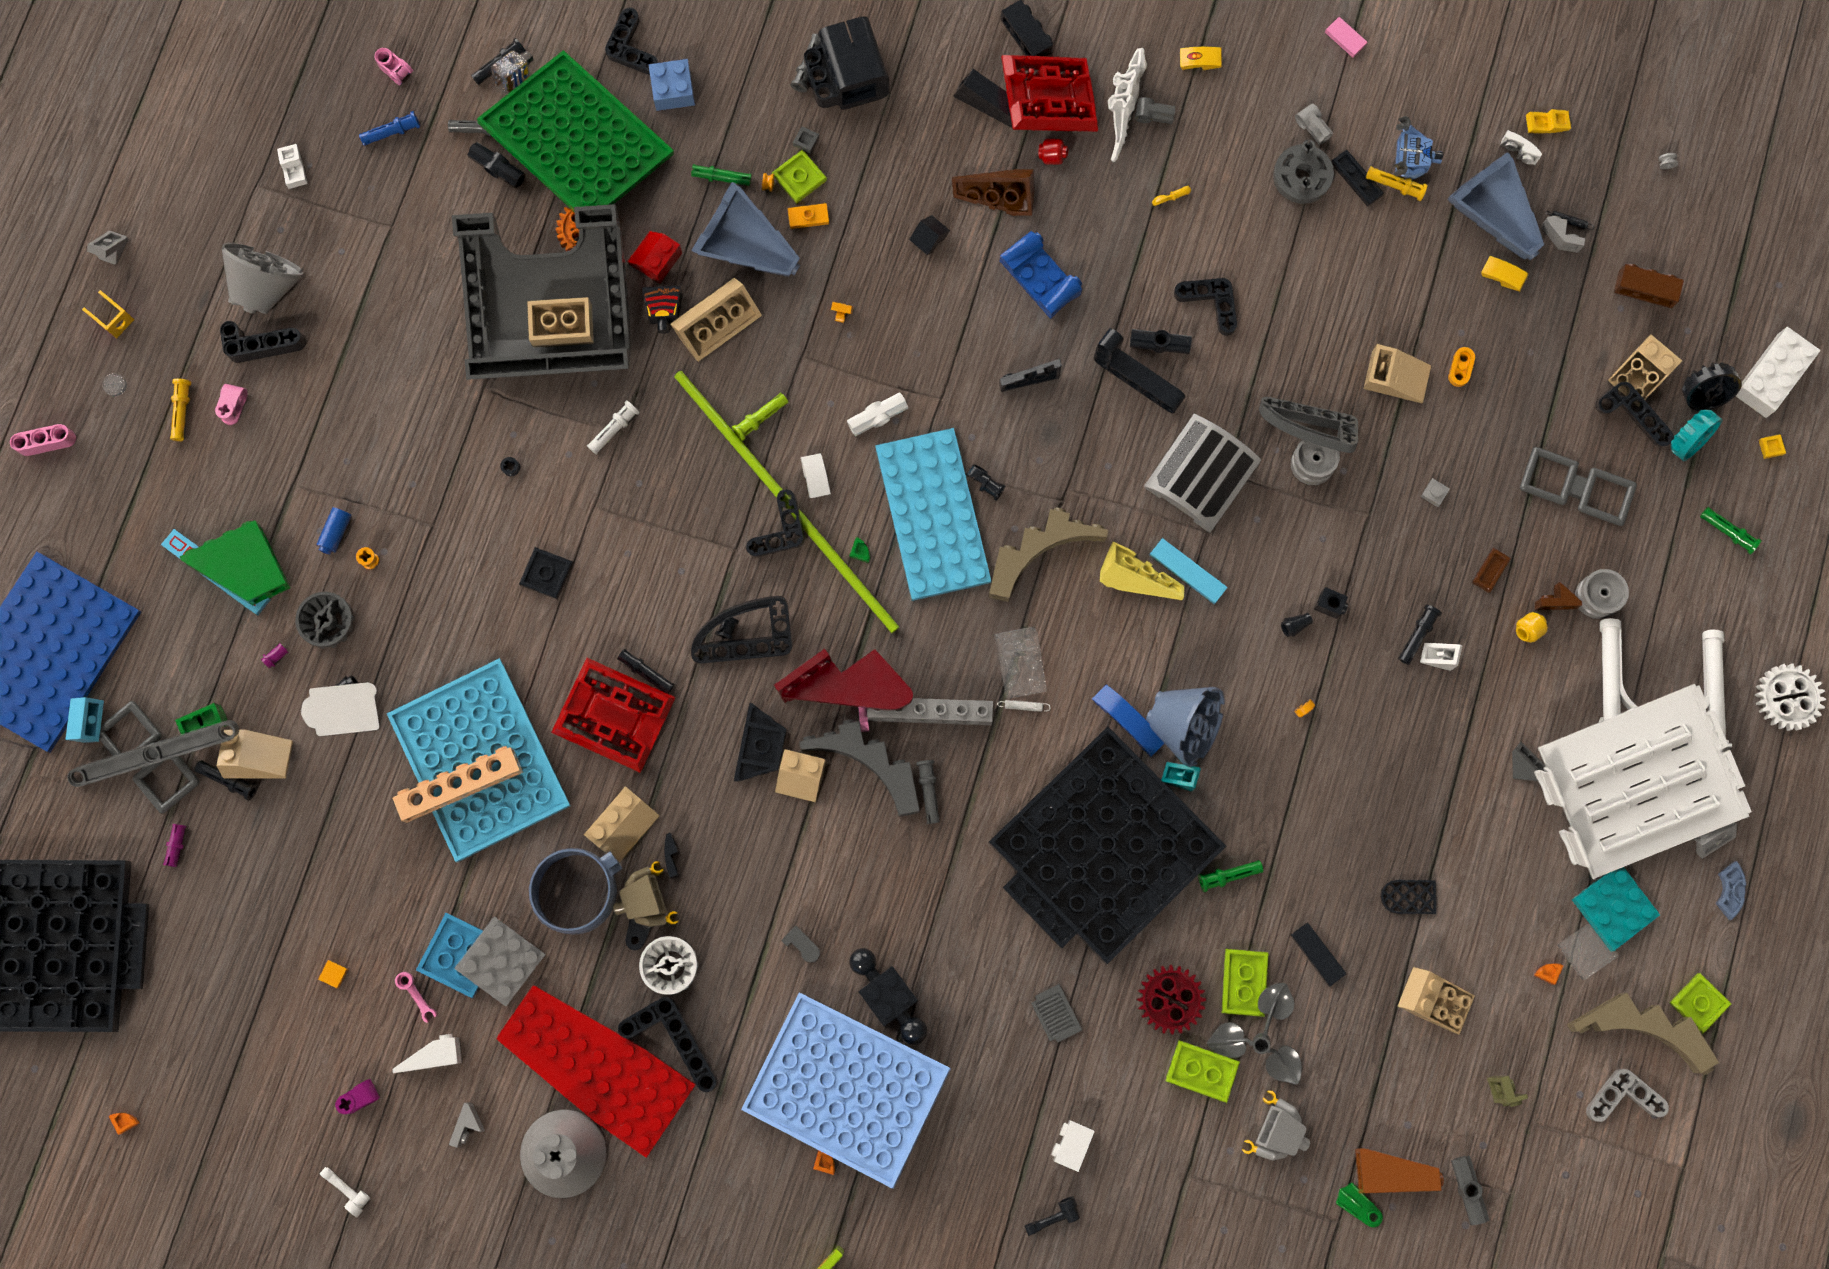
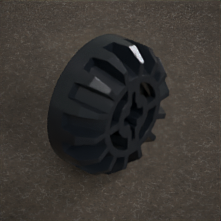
M1712 362L1710 367L1702 365L1700 371H1692L1691 377H1687L1684 382L1682 393L1687 405L1691 409L1697 411L1712 410L1731 401L1739 393L1742 382L1734 367L1722 362L1720 364Z

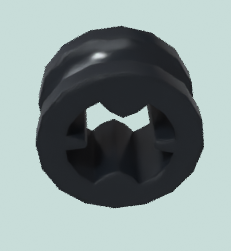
M506 457L502 460L500 468L507 476H515L520 471V464L515 458ZM509 462L511 464H515V466H513L514 469L512 471H510L509 469H505L508 468L507 464Z

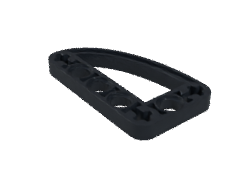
M782 596L754 599L730 607L715 615L697 632L691 648L692 659L702 664L789 654L792 650V638L787 600ZM776 601H780V604L784 605L781 607V615L786 614V616H777V608L773 607V605H776ZM769 607L772 636L702 643L706 635L722 622L749 611ZM777 621H784L787 627L785 630L779 631L775 628V623ZM772 641H774V646L780 645V641H784L785 644L789 645L785 647V650H781V647H774V651L771 652ZM761 642L766 643L768 650L763 653L759 652L756 648L757 644ZM743 644L747 647L748 651L745 654H739L736 651V647ZM719 646L725 647L727 654L725 656H718L715 652L716 648ZM709 647H712L713 657H710V653L704 654L703 658L695 654L698 652V649H702L703 652H709Z

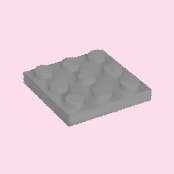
M494 916L454 969L504 1006H507L546 954Z

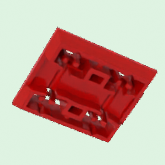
M1001 56L1013 130L1098 131L1087 58Z
M586 658L551 733L641 773L676 697ZM592 672L624 685V687L621 689L616 686H609L591 678L590 675ZM597 682L601 684L600 688L602 690L595 687ZM628 689H634L663 704L661 708H658L634 697L632 693L627 692ZM647 704V705H648V708H647V709H649L650 711H647V710L643 709L642 707H644V705ZM579 721L582 722V725H581V726H582L584 729H582V728L576 726ZM567 724L598 737V742H594L580 734H575L566 728ZM606 741L638 755L637 760L627 755L624 756L620 752L602 744ZM626 743L630 744L629 748L631 750L624 747Z

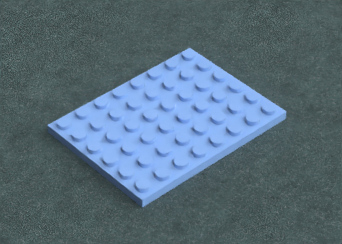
M799 993L741 1110L894 1189L951 1068Z

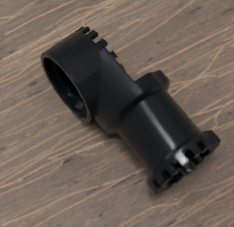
M973 464L967 473L971 478L974 477V480L976 479V481L981 482L982 485L979 490L993 496L995 501L999 499L1000 493L1002 494L1006 487L1004 484L1000 485L992 480L988 472L978 465Z

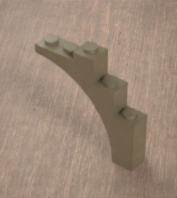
M1050 509L1045 532H1042L1038 527L1025 528L1020 551L1009 545L999 548L989 598L1009 602L1013 587L1021 573L1041 554L1058 545L1074 541L1090 540L1105 542L1108 530L1098 524H1093L1092 526L1084 525V522L1080 520H1073L1071 522L1069 521L1070 513H1067L1065 509Z

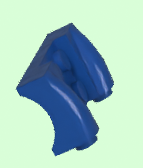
M1030 231L1000 255V262L1051 319L1067 303L1081 295L1082 282L1077 276H1066L1043 250L1044 240L1038 232Z

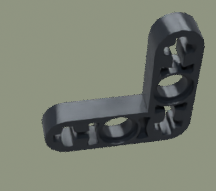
M629 7L621 12L606 44L605 52L611 61L650 75L646 63L650 64V62H653L655 64L658 63V59L652 54L628 46L639 23L638 12L634 8ZM631 15H633V18H634V19L631 18V19L629 20V22H628V26H626V25H627V18H626V17H630ZM623 30L628 33L625 38L617 37L619 31ZM617 46L618 52H614V54H612L611 50H615ZM635 54L638 57L636 61L629 62L627 60L628 55Z
M1216 278L1184 281L1176 285L1174 297L1180 302L1214 299L1219 332L1224 336L1234 333L1237 327L1232 284L1228 279ZM1220 284H1223V287H1225L1226 289L1225 292H1222L1221 289L1216 288H1219ZM1201 285L1206 286L1208 293L1200 294L1197 288ZM1181 288H1184V291L1189 292H1186V295L1182 296V293L1179 291ZM1226 302L1230 305V310L1222 311L1219 305ZM1229 316L1228 324L1232 325L1229 330H1227V328L1223 326L1226 321L1225 317Z
M783 489L777 495L783 531L750 539L746 544V550L751 556L761 557L795 549L804 544L805 536L797 498L791 490ZM785 494L792 497L789 500V506L791 508L794 506V509H787V504L782 501L785 498ZM789 513L796 515V521L793 524L786 523L785 518ZM794 533L800 536L797 539V543L786 541L788 546H785L783 535H785L786 539L792 538ZM774 537H778L781 541L778 548L770 546V541ZM763 540H766V547L768 548L767 551H765V547L758 548L757 553L754 550H751V547L754 546L755 542L758 545L765 544Z

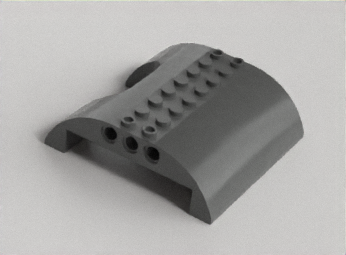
M615 204L574 207L576 228L579 229V239L576 246L570 251L548 254L517 255L510 252L502 242L494 213L452 215L453 236L457 237L459 242L469 359H464L466 380L629 369L631 338L626 267L620 221ZM589 298L592 304L594 344L533 348L529 341L528 301Z

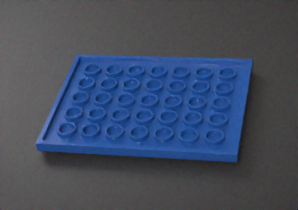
M36 552L0 606V725L46 752L51 753L67 728L70 700L72 698L88 696L140 616L141 611Z

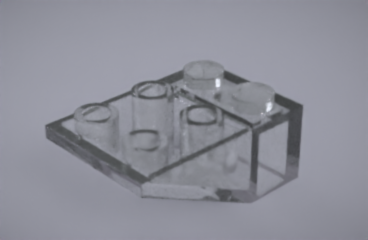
M1035 627L994 634L1006 698L1010 699L1046 692L1047 687L1039 638Z

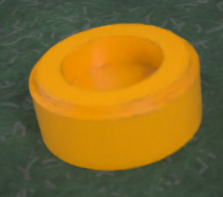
M1310 699L1299 706L1294 712L1301 718L1314 709L1315 704Z

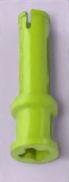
M779 393L752 415H746L745 419L738 425H733L734 433L740 440H745V436L753 430L757 431L760 427L759 425L788 404V400L782 393Z

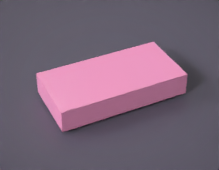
M1340 17L1325 30V33L1351 57H1355L1367 45V41Z

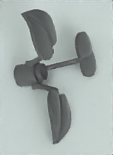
M1276 983L1267 987L1258 999V1009L1264 1014H1269L1263 1033H1258L1253 1041L1248 1038H1243L1244 1031L1239 1025L1227 1022L1215 1030L1207 1041V1045L1217 1054L1228 1058L1242 1056L1246 1052L1244 1042L1253 1046V1049L1258 1054L1272 1052L1274 1054L1269 1055L1266 1059L1268 1074L1278 1081L1297 1085L1302 1073L1299 1054L1295 1049L1287 1045L1280 1047L1278 1051L1270 1048L1271 1040L1267 1035L1272 1016L1282 1020L1289 1017L1294 1010V999L1288 985Z

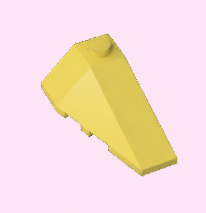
M1112 542L1100 571V582L1107 587L1121 591L1183 600L1184 585L1164 572L1158 573L1151 567L1152 564L1146 561L1143 563L1135 557L1136 553Z

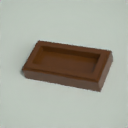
M1492 548L1471 583L1490 593L1511 558Z

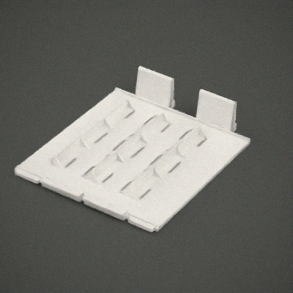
M1692 684L1538 747L1545 767L1543 768L1544 771H1534L1535 776L1541 785L1547 805L1554 804L1563 807L1570 827H1568L1569 831L1563 829L1559 831V834L1566 845L1572 864L1587 867L1592 879L1749 817L1748 813L1752 812L1743 790H1738L1745 787V784L1731 750L1722 751V749L1729 747L1715 711L1706 712L1705 708L1708 705L1699 685ZM1677 726H1680L1679 728H1676V729H1674V730H1671V731L1665 733V731H1668V730H1670V729H1672V728H1675V727H1677ZM1687 743V745H1685V746H1682V747H1680V748H1677V749H1675V750H1672L1673 748H1676V747H1678V746H1681V745ZM1635 744V745L1632 746V747H1629V748H1627V749H1625V750H1622V751L1616 753V751H1618V750H1621V749H1623V748H1626V747H1628V746H1631V745ZM1642 761V763H1640V764H1638V765H1635V766H1633V767H1630V768H1628V769L1623 770L1624 768H1627V767H1629V766H1632V765H1634V764L1639 763V762ZM1694 761L1693 763H1690V764H1688V765H1685V766L1679 768V766H1682V765H1684V764H1687V763H1689V762ZM1586 764V765L1583 766V767H1580V768H1578V769H1575V770L1571 771L1572 769H1574V768H1576V767H1579V766H1581V765ZM1701 778V780H1699V781H1696V782H1694V783H1691V784H1689V785H1686V784H1688V783H1690V782H1693V781L1698 780V779ZM1649 779V780L1646 781V782H1643V783H1641V784H1638V785H1636V786L1630 788V786H1632V785H1635V784H1637V783H1640V782H1642V781H1645V780ZM1593 781V783H1591V784H1588V785H1586V786H1583V787H1581V788H1578V787H1580V786H1582V785H1585V784L1590 783V782ZM1709 795V797H1707V798H1704V799L1699 800V801H1697V802H1693V801H1696V800H1698V799H1701V798L1706 797V796ZM1657 796V798H1654V799H1652V800H1649V801H1647V802H1644V803H1642V804L1637 805L1638 803H1641V802H1643V801H1646V800H1648V799H1650V798H1653V797ZM1601 799V800H1599V801H1596V802H1594V803L1589 804V805L1586 806V804H1588V803H1590V802H1593V801H1595V800ZM1661 814H1664V815H1662V816H1660V817H1657V818L1652 819V820H1650V821L1644 822V821H1646V820H1649V819H1651V818H1654V817H1656V816H1659V815H1661ZM1608 816V817L1605 818V819H1602V820H1600V821H1597V822L1593 823V822L1596 821V820H1599V819H1601V818H1603V817ZM1615 833V835H1613V836H1610V837H1608V838H1605V839H1603V840H1600V839H1602V838H1604V837H1607V836L1612 835V834Z

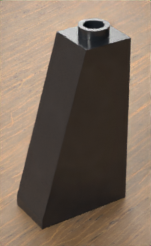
M972 69L962 80L953 96L1012 128L1007 92L975 69Z

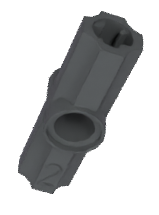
M1470 1156L1454 1158L1451 1160L1458 1183V1193L1462 1197L1470 1225H1479L1490 1221L1482 1197V1187L1477 1181ZM1471 1184L1474 1187V1193L1468 1196L1466 1188Z

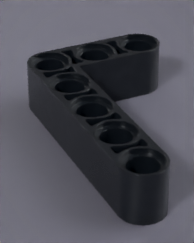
M1109 328L1097 344L1094 361L1166 411L1175 413L1186 398V395L1180 389L1121 350L1124 340L1123 336L1116 330Z
M668 997L660 998L619 1023L618 1033L623 1038H634L662 1022L699 1090L710 1092L717 1087V1077L673 999ZM664 1001L671 1003V1010L668 1013H663L661 1010V1004ZM645 1012H650L653 1016L649 1024H645L642 1020ZM676 1019L682 1024L678 1032H674L671 1029V1023ZM630 1022L634 1026V1031L632 1034L627 1035L624 1032V1026ZM686 1038L692 1042V1047L688 1051L683 1050L681 1046L682 1041ZM695 1057H699L702 1060V1067L698 1070L692 1067V1060ZM705 1076H709L713 1080V1085L709 1089L704 1088L702 1085V1079Z

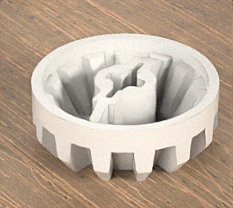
M672 936L660 937L648 944L639 962V970L644 983L653 991L665 995L677 994L687 989L696 978L698 968L696 953L692 947L684 940ZM669 951L677 952L682 958L676 959L669 956ZM665 953L666 956L663 957L659 961V964L656 965V961L659 958V956ZM668 960L672 963H679L672 966L671 971L661 968L667 965ZM685 966L683 974L675 980L674 974L679 971L680 967ZM662 972L665 975H671L672 981L662 979L657 973Z

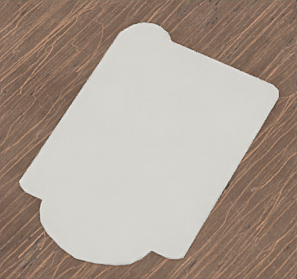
M367 682L311 688L309 690L310 697L305 699L302 704L301 715L309 727L316 729L318 736L379 729V721L374 697L377 691L376 687Z

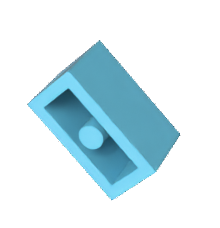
M87 697L72 698L70 700L66 740L83 743L99 742L103 700Z

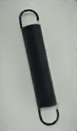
M1553 211L1552 215H1550L1566 219L1567 224L1588 229L1589 222L1558 211Z

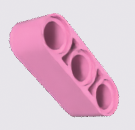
M57 424L14 434L10 439V446L21 455L31 456L70 447L75 443L76 435L65 425ZM66 432L65 437L60 439L61 435ZM46 437L45 441L40 444L41 439ZM26 441L25 445L20 448L21 444Z

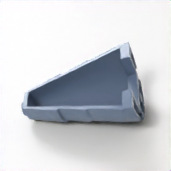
M1508 152L1472 177L1447 199L1458 211L1494 236L1497 242L1522 259H1533L1539 254L1538 250L1544 246L1534 212L1531 211L1514 160Z
M733 182L727 189L721 204L703 234L701 233L691 250L700 256L728 261L731 264L752 267L757 271L788 277L790 274L795 275L800 267L797 263L800 258L778 230L774 229L761 210L757 209L740 186Z

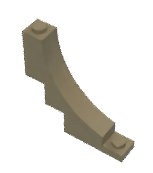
M1619 993L1567 1024L1571 1032L1579 1031L1580 1034L1591 1029V1024L1595 1032L1625 1029L1652 1036L1673 1049L1687 1063L1693 1073L1706 1075L1714 1070L1713 1066L1719 1063L1691 1017H1683L1671 1024L1660 1005H1651L1639 1012L1628 993Z

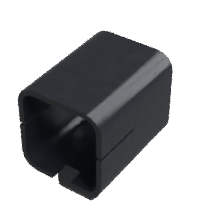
M863 16L846 21L852 43L845 22H840L822 28L818 32L819 46L805 51L804 66L819 107L829 108L838 105L841 110L881 100L889 94V77L868 17ZM811 59L817 60L814 63L809 62ZM815 77H822L821 80L814 79ZM828 94L829 96L823 98L820 95Z

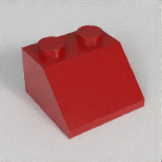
M649 231L627 263L661 284L682 255V249L679 243L665 234Z

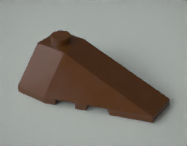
M1013 169L952 177L954 198L974 204L986 205L990 209L1002 210L1012 216H1032L1035 193L1034 169Z

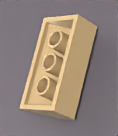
M733 278L670 325L693 357L699 362L762 315L744 285Z

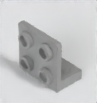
M1734 822L1694 838L1696 841V853L1703 859L1736 838L1737 824Z

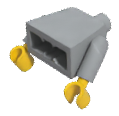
M1267 1091L1268 1094L1273 1096V1100L1267 1101L1265 1098H1262L1265 1104L1271 1105V1108L1256 1140L1258 1147L1254 1146L1252 1141L1245 1140L1244 1142L1252 1145V1149L1249 1151L1242 1149V1151L1246 1154L1255 1152L1257 1156L1269 1160L1283 1159L1288 1154L1295 1156L1298 1149L1306 1151L1310 1146V1140L1304 1137L1307 1129L1301 1124L1302 1118L1297 1109L1283 1099H1277L1273 1091Z

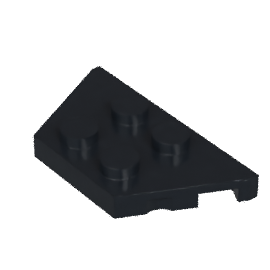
M749 703L734 782L779 771L787 729L757 708L753 703Z

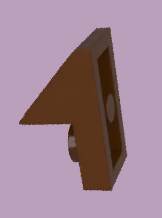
M1561 582L1554 585V595H1543L1535 602V610H1576L1582 606V601Z

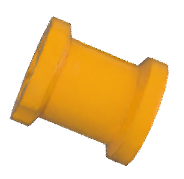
M368 547L361 548L356 553V560L366 569H374L379 564L378 555Z

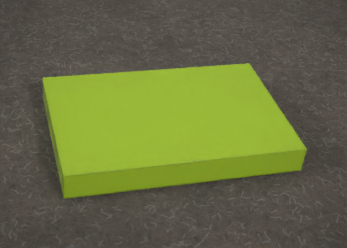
M1225 949L1221 1013L1265 1017V1014L1258 1009V999L1267 986L1268 952Z
M1178 1040L1165 1081L1227 1103L1240 1062Z

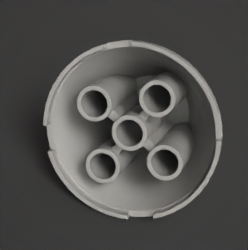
M224 243L222 255L229 294L228 302L244 306L243 310L255 314L258 311L268 314L269 310L303 276L302 269L299 266L268 251L265 254L253 251L254 247L248 245Z
M557 1110L543 1115L530 1126L522 1141L520 1160L524 1175L535 1189L550 1197L569 1198L585 1192L598 1180L606 1163V1142L603 1133L591 1118L578 1111Z

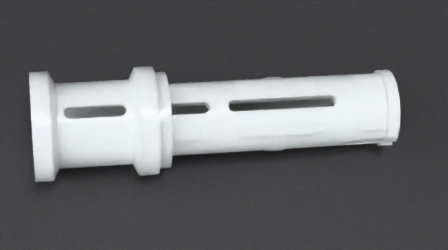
M626 400L624 402L623 408L618 413L613 414V419L587 445L596 455L622 427L628 426L627 423L635 414L638 415L640 413L629 401Z

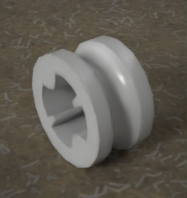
M1667 153L1659 157L1661 162L1659 164L1660 168L1672 169L1678 166L1677 154Z

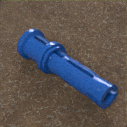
M411 111L409 115L404 117H395L393 122L360 133L359 137L363 145L366 146L397 133L405 134V131L415 127L418 129L420 124L415 112Z

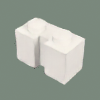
M1071 1120L1068 1121V1124L1064 1123L1059 1134L1063 1136L1060 1144H1055L1051 1154L1054 1156L1053 1161L1079 1172L1095 1131Z

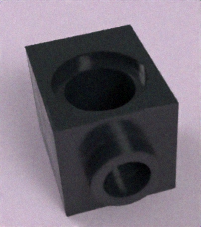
M1325 587L1319 595L1314 610L1337 619L1341 614L1344 615L1349 604L1346 603L1348 596ZM1328 600L1336 601L1337 608L1330 607Z

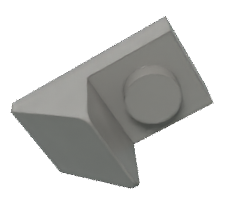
M108 231L87 244V252L95 254L100 260L117 264L128 241V237Z
M464 1103L449 1143L451 1146L461 1147L462 1144L467 1142L470 1134L467 1131L468 1128L479 1132L485 1131L473 1103Z

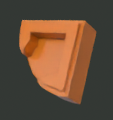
M1556 963L1546 964L1540 967L1534 976L1552 985H1556L1564 965Z
M115 1113L109 1116L118 1135L140 1124L137 1118L128 1113Z
M818 1150L813 1169L834 1175V1160L831 1156Z

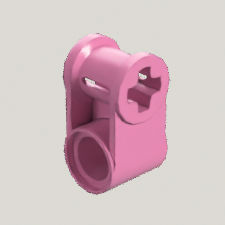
M380 48L375 52L374 57L379 68L396 84L401 85L402 80L409 73L413 72V69L404 60L397 57L389 49ZM389 58L387 62H382L383 59Z
M229 384L223 385L215 412L225 424L233 425L240 419V414L247 400V389Z

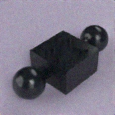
M866 948L855 950L849 959L850 968L854 973L862 976L865 975L870 983L858 992L883 1026H886L896 1018L901 1024L900 1035L906 1043L917 1045L923 1042L927 1036V1026L923 1020L911 1017L907 1012V1009L918 1000L893 966L880 975L875 968L876 957L871 950Z

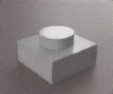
M1432 478L1421 497L1439 507L1450 488Z

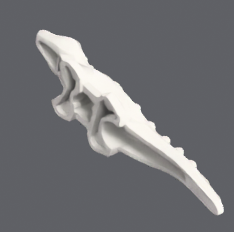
M1138 48L1135 51L1125 74L1117 72L1113 77V84L1116 86L1115 94L1108 99V107L1113 112L1116 134L1115 146L1111 157L1112 162L1118 159L1123 144H1125V137L1128 135L1126 130L1129 128L1128 122L1131 120V114L1135 110V104L1139 96L1140 78L1147 69L1144 48Z

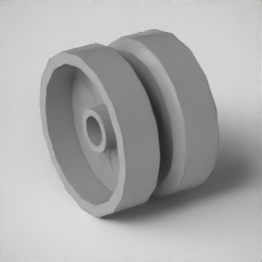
M1302 440L1292 455L1291 470L1300 482L1307 485L1322 484L1336 470L1340 461V452Z
M1600 569L1585 577L1577 585L1575 596L1582 601V606L1579 607V610L1586 616L1593 619H1603L1619 611L1626 604L1629 597V589L1625 579L1619 573L1610 569Z

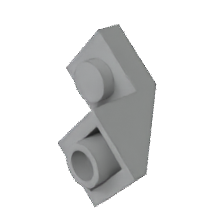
M1548 216L1542 223L1541 228L1559 250L1578 253L1584 246L1585 238L1579 237L1576 234L1565 235L1567 220L1561 219L1559 216Z

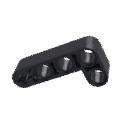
M226 321L220 327L223 352L235 363L297 352L306 345L305 337L296 328H286L244 337V332L233 321ZM235 330L233 335H229L230 331ZM278 340L275 346H271L274 341ZM258 344L255 350H251L254 345ZM238 348V351L235 354H232V351Z
M1629 382L1617 383L1597 399L1596 409L1602 414L1611 413L1621 406L1654 445L1659 447L1668 446L1674 439V435L1669 427ZM1620 386L1627 388V395L1625 397L1618 394ZM1604 399H1608L1611 402L1609 410L1602 408L1601 403ZM1634 401L1639 402L1641 405L1638 412H1634L1631 409V404ZM1648 416L1654 420V424L1650 428L1644 424V420ZM1657 429L1660 434H1666L1664 437L1666 441H1659L1660 435L1657 432L1651 433V431Z

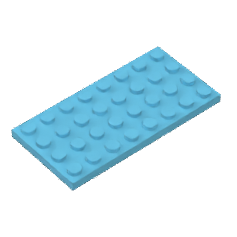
M954 428L875 445L912 601L991 583Z

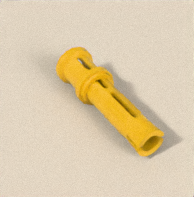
M1372 166L1366 175V179L1400 190L1402 195L1405 196L1407 194L1416 197L1418 201L1423 199L1427 190V184L1425 183L1422 185L1412 181L1411 178L1403 179Z
M173 379L174 394L171 396V400L174 404L170 440L184 441L186 405L190 402L188 392L191 381Z

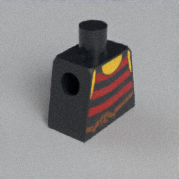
M642 287L650 324H657L658 333H669V323L678 319L682 302L681 287Z

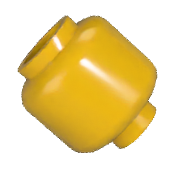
M1534 612L1528 613L1516 623L1517 636L1521 640L1530 643L1544 636L1548 629L1546 619Z

